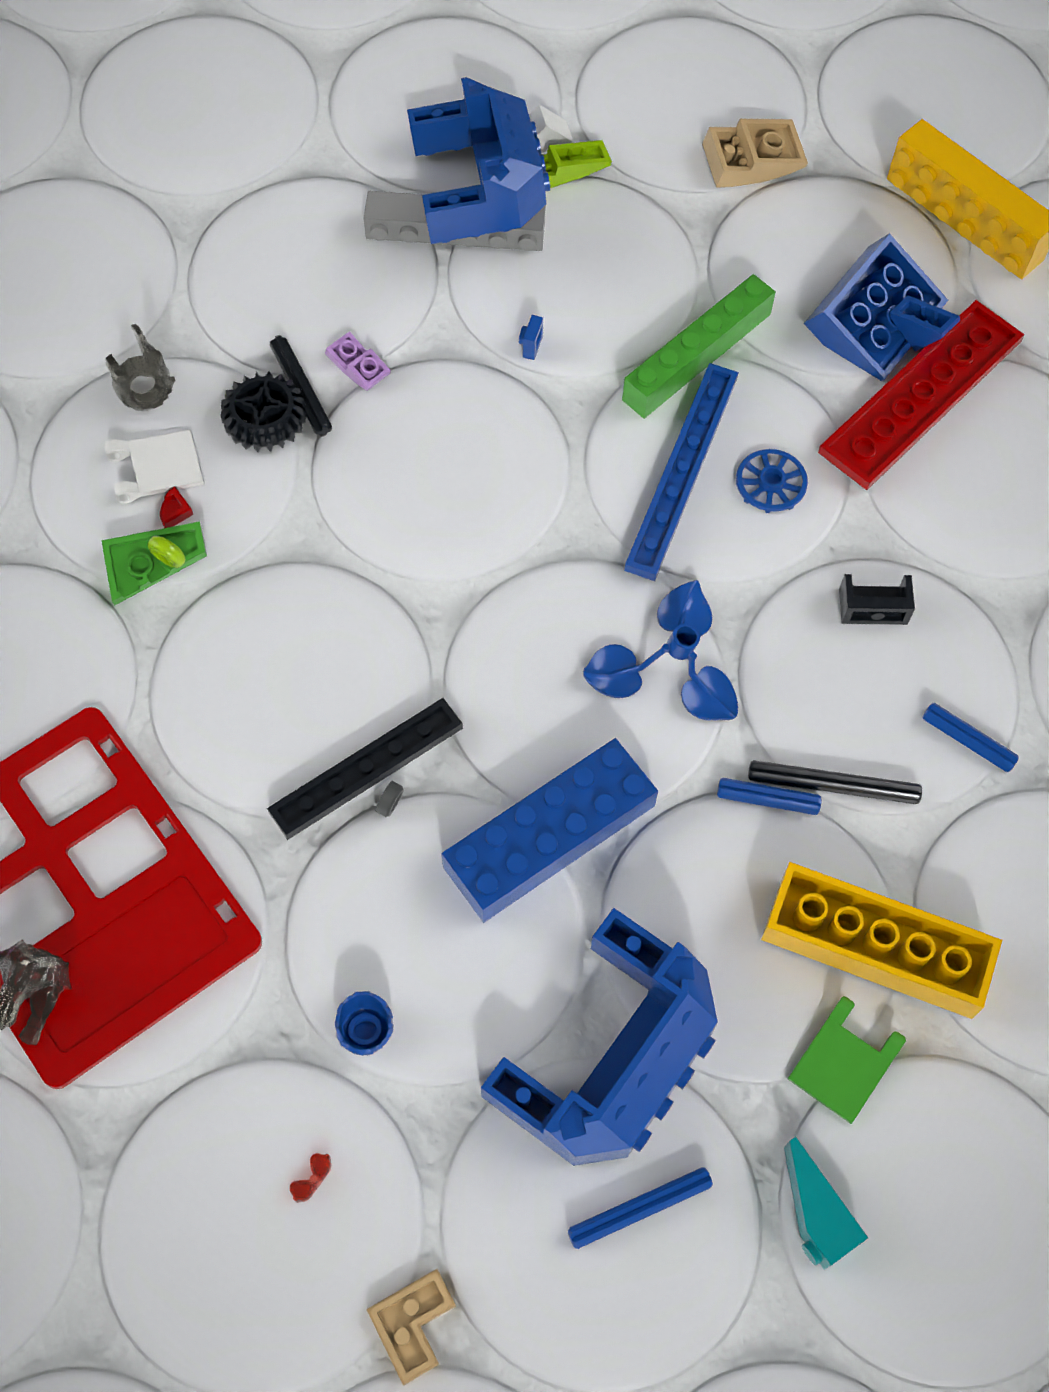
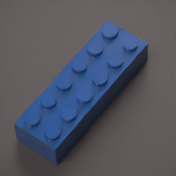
M614 738L442 852L443 868L482 922L485 923L655 807L658 790L620 742Z

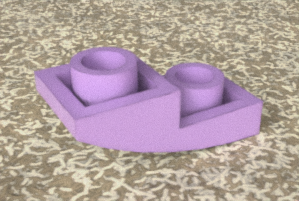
M350 332L326 348L325 354L351 380L367 391L391 373V370L371 348L366 350Z

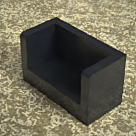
M844 574L839 587L842 624L908 625L915 610L912 575H904L898 587L853 586L852 574Z

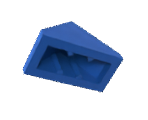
M909 295L890 311L891 320L914 351L943 338L960 321L959 315Z

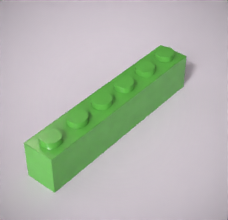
M752 274L624 378L622 401L645 419L706 369L709 363H713L769 317L776 291Z

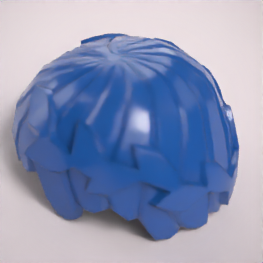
M370 991L354 992V994L348 996L339 1005L334 1022L336 1036L341 1046L353 1054L362 1056L372 1055L382 1049L391 1037L394 1027L392 1011L386 1001L376 994L370 993Z

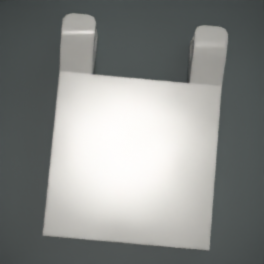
M191 430L131 441L109 440L105 443L107 457L110 462H119L131 455L137 483L122 481L115 484V493L120 504L130 503L142 496L168 492L173 487L179 490L204 485Z

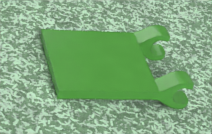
M843 996L788 1077V1080L852 1124L905 1044L906 1038L895 1031L888 1037L880 1052L842 1026L855 1006L852 1000Z

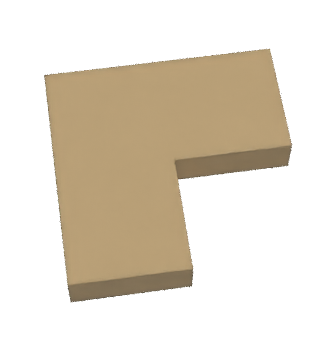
M438 1269L366 1309L403 1386L439 1365L421 1327L455 1308L456 1305Z

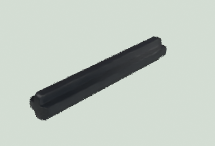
M277 335L275 339L270 341V348L286 379H292L295 388H299L302 392L303 400L306 403L304 411L314 433L321 437L326 436L332 430V425L287 339Z

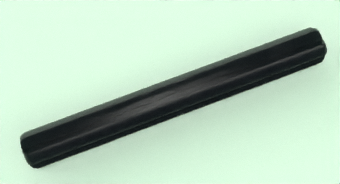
M755 760L751 761L748 770V779L756 782L910 804H919L922 798V786L917 783Z

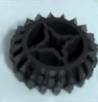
M256 371L254 378L251 379L244 375L243 383L233 381V390H226L225 399L221 400L222 411L220 416L222 423H224L225 432L228 433V436L232 437L235 444L242 443L245 450L254 446V449L259 453L262 447H267L270 452L274 445L284 448V441L294 442L295 433H302V424L306 423V413L304 411L306 403L303 400L302 392L299 388H295L292 379L285 381L282 374L273 378V375L268 371L266 376L261 377Z

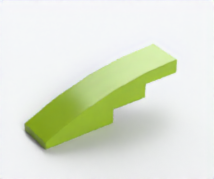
M603 140L549 145L547 154H542L544 156L546 172H548L550 188L583 178L611 166L612 163Z

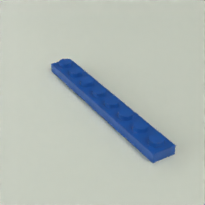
M709 363L627 558L624 571L652 581L656 580L736 384L739 372Z

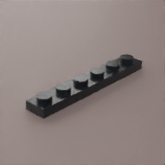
M441 698L274 803L267 810L285 838L289 840L462 730L463 723L445 699Z

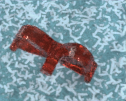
M313 1154L310 1158V1167L313 1174L310 1176V1179L293 1181L290 1184L289 1191L296 1203L309 1200L326 1178L332 1166L330 1155Z

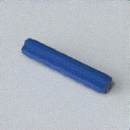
M936 703L930 704L923 715V719L1005 772H1010L1019 759L1016 753Z
M721 778L717 790L719 798L817 815L820 812L822 798L818 794L729 778Z

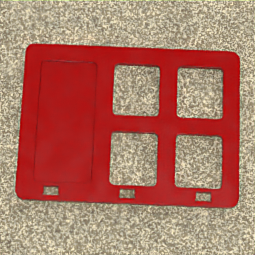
M88 707L81 710L0 762V802L25 837V844L0 861V894L38 869L43 868L47 870L74 910V917L10 961L4 962L0 958V1014L44 1083L50 1088L62 1089L255 955L261 949L262 937L99 709ZM110 738L119 752L107 757L100 745ZM82 740H88L113 773L117 783L113 788L54 826H49L21 787L20 782L25 776ZM129 809H138L166 848L167 854L164 858L104 898H98L68 856V851ZM165 818H167L176 833L171 834L167 838L164 837L156 826L164 821ZM224 901L227 902L237 916L226 923L216 910Z

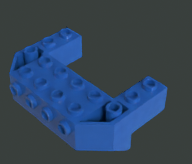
M465 77L461 78L463 100L407 110L415 156H430L437 152L458 151L465 147L473 146L480 185L422 195L431 244L447 243L456 239L474 238L484 234L507 232L512 229L521 228L547 204L545 192L551 190L548 172H546L544 156L541 154L535 122L530 121L524 99Z
M615 908L611 910L592 936L590 949L648 989V993L578 1093L571 1090L566 1099L562 1100L505 1057L501 1059L481 1086V1097L573 1166L627 1158L633 1148L640 1152L652 1135L647 1128L656 1117L662 1121L673 1105L674 1101L669 1096L675 1087L678 1086L683 1090L693 1076L695 1070L690 1066L697 1055L704 1059L716 1042L711 1035L718 1020L707 969L681 943L677 942L674 948H671Z

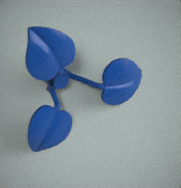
M698 580L675 588L661 601L657 610L658 623L664 630L673 633L667 643L663 644L657 652L643 663L636 665V657L631 650L622 645L612 644L599 649L583 670V676L586 681L598 692L613 698H626L634 695L642 686V679L638 672L644 670L664 653L668 652L675 659H688L689 676L692 680L687 681L683 685L681 698L684 707L689 713L703 720H733L738 714V701L735 690L728 677L721 670L712 666H706L698 674L695 672L697 654L694 650L700 641V637L708 632L712 624V612Z

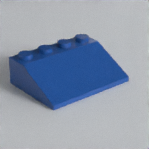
M889 233L868 246L808 317L804 325L825 347L880 381H883L911 348V345L891 320L890 311L908 295L941 309L948 302V299Z

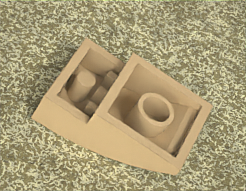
M739 119L736 127H709L702 143L716 188L735 187L773 180L803 169L808 164L793 119Z

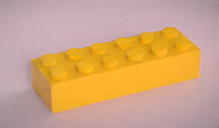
M924 119L918 121L898 138L887 180L895 187L909 195L918 204H921L937 216L939 220L945 222L962 237L968 239L1021 280L1045 260L1049 251L1048 209Z
M789 862L783 874L761 938L765 942L973 1019L984 1008L1003 941L994 936Z

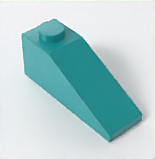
M794 1137L786 1144L784 1152L799 1233L805 1242L802 1244V1249L815 1266L820 1264L825 1270L867 1240L868 1236L799 1140Z

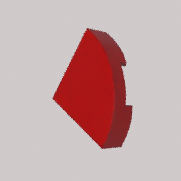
M173 487L166 493L159 514L164 528L173 527L194 515L191 507L176 487Z

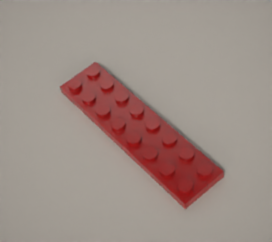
M975 300L959 315L960 321L943 338L927 345L824 441L820 445L818 453L865 490H868L1022 342L1025 334Z

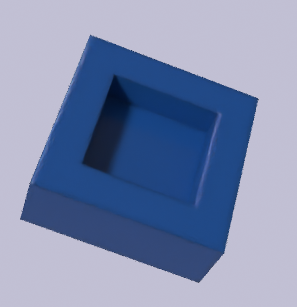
M531 315L528 326H522L519 344L523 345V358L535 360L543 338L544 317Z

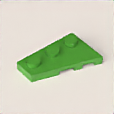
M200 521L101 540L110 594L114 606L207 557ZM153 536L168 539L182 550L186 558L185 563L180 568L170 567L162 563L150 552L147 545L148 541Z

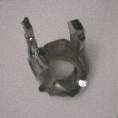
M132 324L131 328L143 356L128 358L119 366L112 354H109L105 358L106 366L111 373L112 387L120 401L128 408H133L136 411H149L163 405V402L169 398L168 395L172 392L176 380L174 376H170L169 369L166 367L160 351L147 342L138 325ZM138 376L152 377L155 380L154 387L145 393L134 392L131 389V384Z
M22 939L10 948L0 951V971L4 982L0 988V1030L11 1027L16 1022L20 1005H22L24 1000L30 998L32 1014L18 1037L28 1045H37L40 1041L41 1031L46 1024L47 1018L56 1007L61 992L64 989H72L69 977V962H65L61 957L55 956L47 950L37 949L31 944H26Z

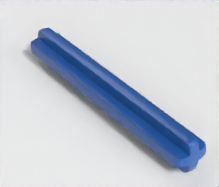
M701 1167L568 1229L569 1239L573 1247L579 1249L710 1189L713 1185L711 1176L705 1167Z

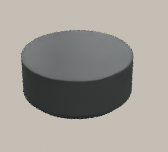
M391 781L383 792L375 812L384 817H389L403 794V786Z

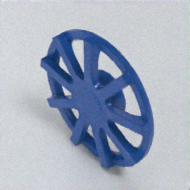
M764 449L748 455L741 462L736 474V485L746 504L749 503L758 509L765 510V513H770L771 511L793 509L806 493L808 477L804 467L794 456L781 450ZM768 454L782 456L778 466L770 465ZM761 455L764 465L762 471L753 466L750 460ZM789 459L798 469L785 474L783 467ZM744 468L758 476V478H742ZM802 475V486L786 483V480ZM744 485H759V488L749 494ZM782 489L796 492L798 495L790 500ZM763 492L767 493L766 503H762L755 498ZM774 493L779 496L783 504L772 505Z

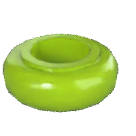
M153 536L148 541L147 545L150 552L162 563L174 568H180L185 563L186 558L182 550L168 539Z

